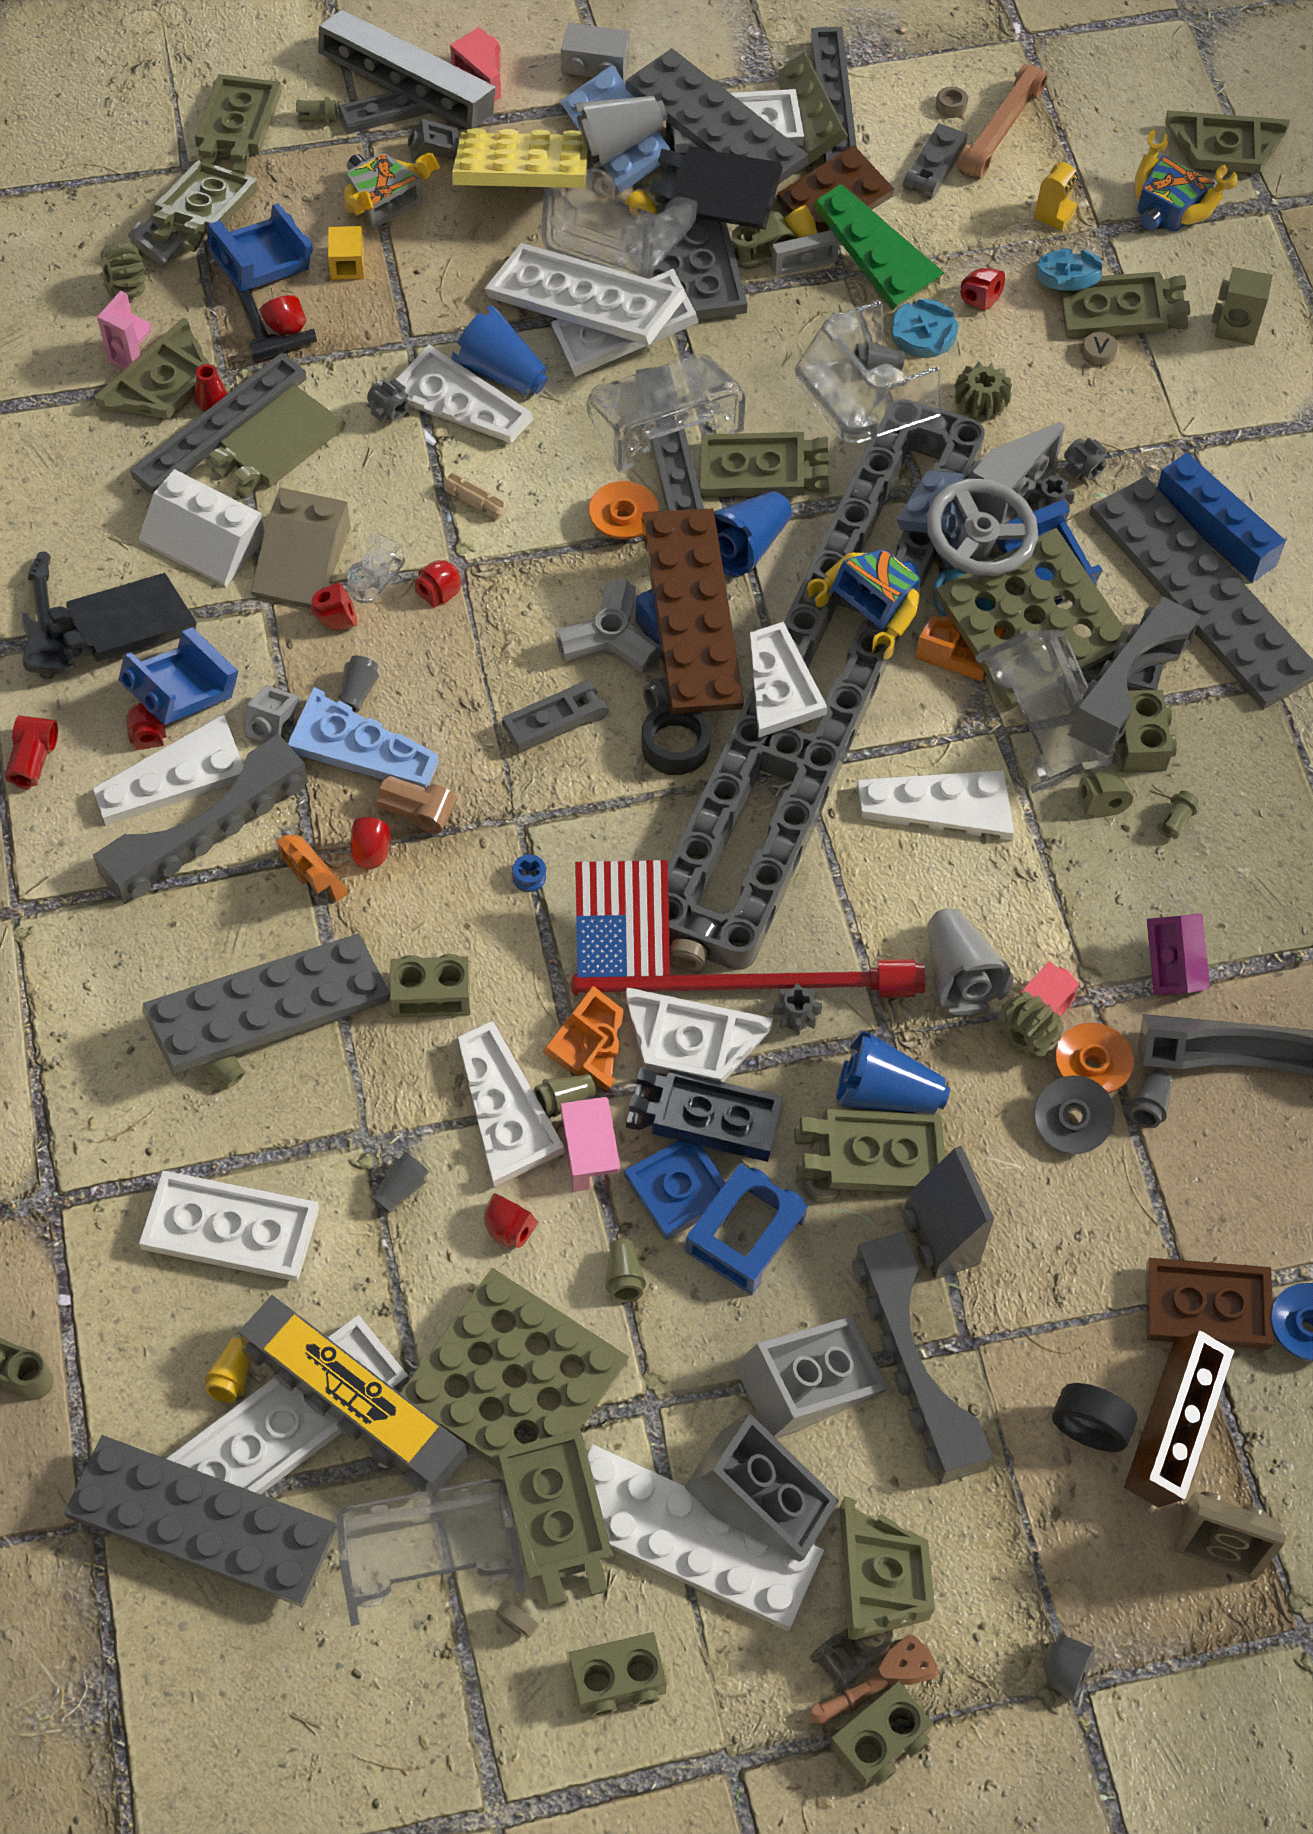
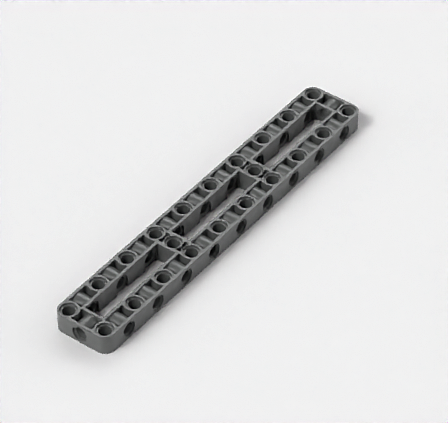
M905 397L895 398L886 405L784 620V624L807 668H809L837 606L840 605L858 611L831 588L829 589V602L823 607H817L815 598L819 593L808 598V583L813 579L824 580L827 577L825 573L846 554L863 552L910 450L938 459L939 463L935 462L931 471L962 473L965 479H971L968 477V474L976 460L980 459L985 434L983 426L978 421ZM904 530L897 544L895 557L901 562L906 560L912 561L917 566L920 583L916 591L920 593L936 558L937 551L928 533ZM868 618L866 621L862 620L848 651L843 673L841 676L837 675L825 701L827 713L821 716L815 733L811 732V734L789 727L758 738L753 685L668 864L669 916L675 918L669 921V946L673 940L688 939L704 946L708 952L706 960L735 970L746 969L753 964L889 663L890 658L887 660L883 659L884 653L888 648L886 644L878 645L874 653H869L872 652L875 635L880 632H886L888 630L887 627L881 629ZM898 635L894 639V649L900 638ZM748 739H752V740H756V741H755V742H750V741H747V740H748ZM786 751L790 752V754H783L781 752ZM820 763L824 764L825 766H817L815 764ZM760 771L792 782L789 791L785 790L769 823L768 837L762 850H757L742 882L740 898L734 911L730 910L729 913L725 912L723 915L698 906ZM719 797H728L730 799L721 800ZM794 821L798 822L799 824L791 825L787 822ZM694 855H697V856H701V857H703V858H702V859L695 860V859H692V858H690V857H691V856H694ZM760 881H770V882H772L773 884H772V885H763V884H761V883H759V882H760ZM739 941L743 942L746 945L743 947L733 946L731 943Z

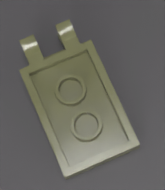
M218 74L195 135L196 147H199V155L203 156L202 161L216 165L217 153L230 154V159L234 160L232 171L246 175L249 154L259 155L281 94L280 82Z
M197 160L154 204L153 221L157 222L158 226L153 231L152 238L165 242L169 238L174 225L183 228V231L188 233L186 240L183 242V249L195 252L199 248L204 234H208V224L220 220L225 225L256 192L257 179Z
M1160 272L1102 276L1097 284L1085 289L1060 290L1066 338H1084L1094 332H1105L1110 335L1167 331L1168 324L1176 329H1188L1187 316L1190 315L1191 310L1189 300L1184 301L1183 290H1186L1185 275L1173 276L1169 279H1161Z
M294 384L221 441V448H217L209 454L210 460L216 463L211 468L212 473L222 480L236 465L240 464L242 467L233 473L234 478L240 482L235 488L239 494L247 498L262 482L268 487H272L344 429L343 420Z
M804 432L701 434V498L752 497L771 491L778 492L783 496L804 495V487H808L818 493H829L828 437L804 440ZM810 462L815 464L816 466L810 467Z
M826 1109L823 1119L801 1117L800 1126H796L794 1129L795 1144L807 1145L819 1142L820 1155L803 1154L802 1163H798L796 1166L797 1181H814L827 1177L828 1189L909 1193L945 1158L941 1115Z
M581 1429L499 1450L498 1454L528 1577L533 1579L542 1576L549 1606L566 1602L561 1578L580 1572H586L591 1595L608 1591L601 1560L613 1557Z

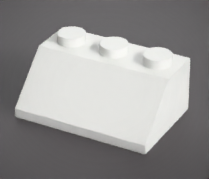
M174 469L153 493L138 540L140 544L226 588L262 544L265 532L260 512Z

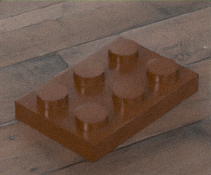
M853 145L778 192L777 202L788 214L806 205L815 219L817 233H821L831 229L813 207V204L818 198L838 185L842 184L871 210L893 197L894 188L857 147Z
M1148 1258L1146 1263L1147 1340L1173 1342L1201 1331L1227 1347L1265 1350L1272 1348L1274 1341L1271 1322V1267Z

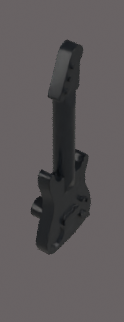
M43 551L37 554L28 572V580L33 582L37 621L31 620L25 612L22 614V628L28 637L22 662L25 670L39 673L44 679H51L54 674L71 672L75 668L76 662L68 664L62 654L63 649L67 648L63 635L53 638L47 629V623L52 622L48 615L50 603L47 581L49 580L48 566L51 556Z

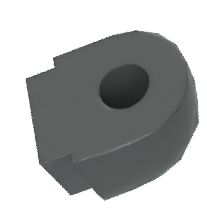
M1061 1634L1058 1635L1055 1643L1049 1642L1043 1666L1046 1679L1053 1690L1073 1702L1076 1701L1095 1655L1093 1647Z

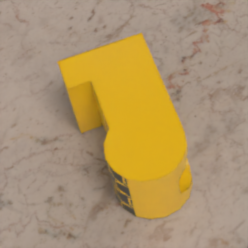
M1058 162L1053 166L1050 175L1044 178L1040 185L1034 214L1035 219L1063 231L1076 213L1078 203L1070 200L1072 188L1078 181V173L1073 166L1065 162Z

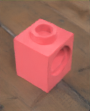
M1048 961L1020 994L1026 991L1033 997L1040 996L1045 1004H1051L1050 1008L1053 1012L1061 1016L1074 1002L1080 983L1075 980L1068 970L1061 967L1058 968Z

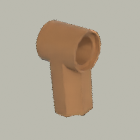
M389 776L387 779L384 778L379 788L376 802L377 808L412 819L413 823L425 832L439 834L442 832L457 802V798L450 790L440 785L430 784L427 788H423Z

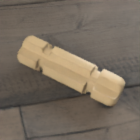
M450 473L445 479L444 490L455 497L460 495V500L480 511L487 510L486 514L495 519H499L505 513L506 501L498 496L493 495L490 497V492L469 480L463 482L465 478L456 473Z

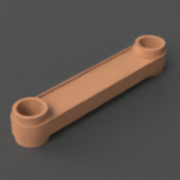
M1023 64L1021 66L1013 89L973 145L967 144L964 147L958 161V169L973 177L983 178L985 176L994 151L1033 96L1039 97L1043 92L1048 79L1047 72L1032 64Z

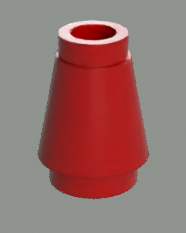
M203 364L196 370L194 400L196 405L205 412L228 394L216 368L211 364Z

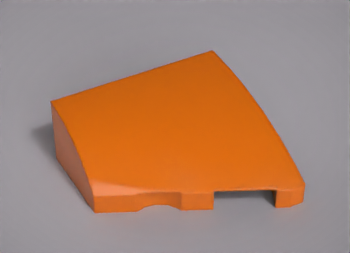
M931 616L919 636L915 659L983 681L986 675L985 671L950 618L947 616ZM997 627L994 629V633L998 638L1003 639L1007 628Z
M286 835L276 840L282 859L302 884L308 881L317 893L326 889L336 902L348 895L344 884L303 837L299 835Z
M592 986L583 995L542 1052L577 1076L588 1073L592 1077L595 1086L608 1091L615 1081V1078L612 1077L614 1057L618 1054L619 1049L617 1033L618 1028L622 1025L624 1009Z

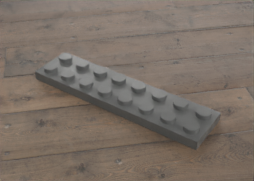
M1147 476L1091 505L1089 514L1163 597L1202 615L1195 634L1263 710L1313 682V659Z

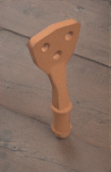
M908 1635L888 1651L879 1670L873 1676L854 1688L845 1689L842 1694L822 1704L817 1703L810 1711V1720L817 1725L828 1724L829 1720L849 1710L854 1711L857 1706L873 1694L891 1684H896L898 1681L901 1684L913 1685L935 1679L938 1676V1667L930 1650L915 1636Z

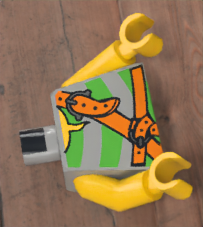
M379 153L368 160L360 154L350 157L347 162V169L349 170L346 174L347 186L344 188L346 212L351 215H359L361 213L368 226L373 230L422 202L420 179H427L430 177V172L440 169L433 153L420 156L415 161L416 163L413 164L393 159L386 153Z

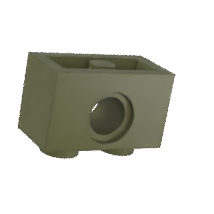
M1232 267L1229 281L1222 280L1218 300L1223 302H1216L1211 322L1217 323L1216 338L1251 345L1255 344L1268 302L1273 275Z

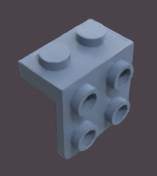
M927 470L897 518L900 529L928 533L927 513L933 498L949 484L965 480L964 474ZM953 499L945 506L942 513L941 528L949 545L957 550L958 539L966 520L955 499ZM941 556L945 568L953 570V566Z

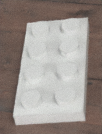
M796 89L730 93L797 146H803L804 133ZM671 126L675 152L686 153L688 147L699 148Z
M674 269L651 278L654 281L682 288L685 296L683 302L651 343L699 323L697 315ZM562 319L551 322L555 335L575 377L647 346Z
M162 1171L139 1245L141 1250L298 1282L320 1208L318 1202Z

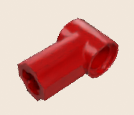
M23 715L16 717L12 731L13 749L4 774L7 782L23 789H30L38 785L47 753L53 752L57 744L58 722L56 720Z

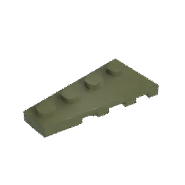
M804 52L778 70L780 90L796 89L804 133L803 146L798 147L808 154V163L794 174L800 172L848 137L811 61Z

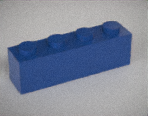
M1185 453L1162 469L1157 488L1201 537L1251 583L1277 566L1286 540L1189 453Z

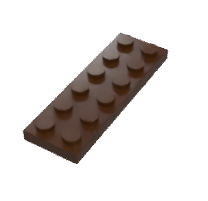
M710 508L643 512L641 521L670 714L741 710L744 706V697L714 510Z

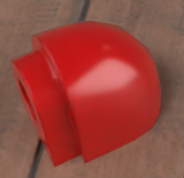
M980 268L972 271L961 282L960 294L962 299L967 304L984 311L990 309L1003 291L1006 279L1004 271L993 268Z
M293 295L274 298L259 308L265 323L277 334L289 336L299 333L306 323V317L299 298Z
M433 561L418 571V577L415 579V592L434 608L440 603L444 605L460 591L462 585L460 573L456 566L448 561Z
M340 582L314 593L311 600V611L322 625L334 630H344L357 626L355 608Z
M141 702L132 706L126 716V726L130 744L134 743L135 751L164 746L163 738H167L165 725L150 713Z
M362 817L353 821L350 849L351 857L358 866L374 869L386 860L391 841L389 826L384 821L371 817Z
M495 1193L491 1196L484 1212V1223L489 1235L506 1248L512 1246L516 1248L522 1247L539 1223L531 1212Z

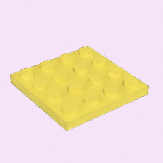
M480 128L468 129L467 132H461L452 171V185L585 188L588 148L583 141L581 132L575 130L565 131L563 135L550 134L547 130L531 131V134H518V131L514 129H503L499 133H486V130Z

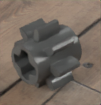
M394 378L390 383L386 380L374 383L367 394L369 402L367 406L372 409L370 414L382 423L386 418L391 421L402 418L409 407V400L407 399L409 394L405 392L406 387Z
M1089 437L1084 441L1082 438H1079L1065 451L1064 458L1069 464L1066 465L1064 470L1075 480L1078 478L1083 481L1085 477L1088 480H1093L1104 470L1107 461L1102 457L1107 449L1096 439L1092 440Z
M1051 475L1043 481L1040 479L1036 480L1035 489L1031 490L1029 503L1037 504L1036 510L1064 500L1069 508L1070 504L1073 503L1075 492L1067 491L1068 480Z
M796 983L794 988L788 991L784 989L779 990L780 1002L774 1003L773 1014L782 1015L780 1019L781 1029L788 1027L795 1030L796 1034H799L807 1026L813 1029L816 1027L817 1019L815 1015L821 1014L822 1003L813 1002L815 989L808 991L800 987L799 983Z

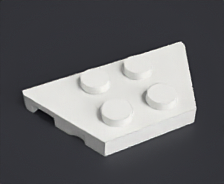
M627 987L626 1002L644 1069L668 1074L670 1069L725 1082L772 1028L773 1018Z

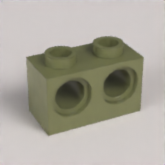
M1163 690L1128 691L1133 710L1123 735L1118 741L1122 771H1166L1170 758L1175 756L1177 751L1176 736L1174 734L1170 735L1169 731L1172 720L1171 705L1165 704Z
M444 954L440 957L421 958L416 955H407L400 959H390V1001L393 1018L470 1015L468 956L460 957L456 954ZM447 980H455L458 982L453 986L442 985V983ZM410 981H415L419 983L417 986L411 988L403 986L405 983Z
M654 1632L569 1652V1664L581 1714L590 1712L591 1717H601L614 1713L617 1710V1705L633 1702L635 1707L647 1706L660 1700L659 1695L666 1694L667 1683ZM643 1663L651 1669L652 1674L645 1681H635L628 1675V1669L634 1664ZM594 1673H600L608 1678L609 1685L602 1691H591L585 1685L586 1679Z
M898 1681L831 1738L829 1748L862 1789H865L872 1782L879 1787L898 1770L894 1765L897 1760L906 1753L910 1758L915 1757L931 1742L927 1735L930 1733L934 1723ZM896 1715L906 1717L911 1723L912 1731L904 1735L894 1732L889 1725V1719ZM863 1743L871 1744L878 1751L879 1759L873 1763H865L857 1757L855 1748Z

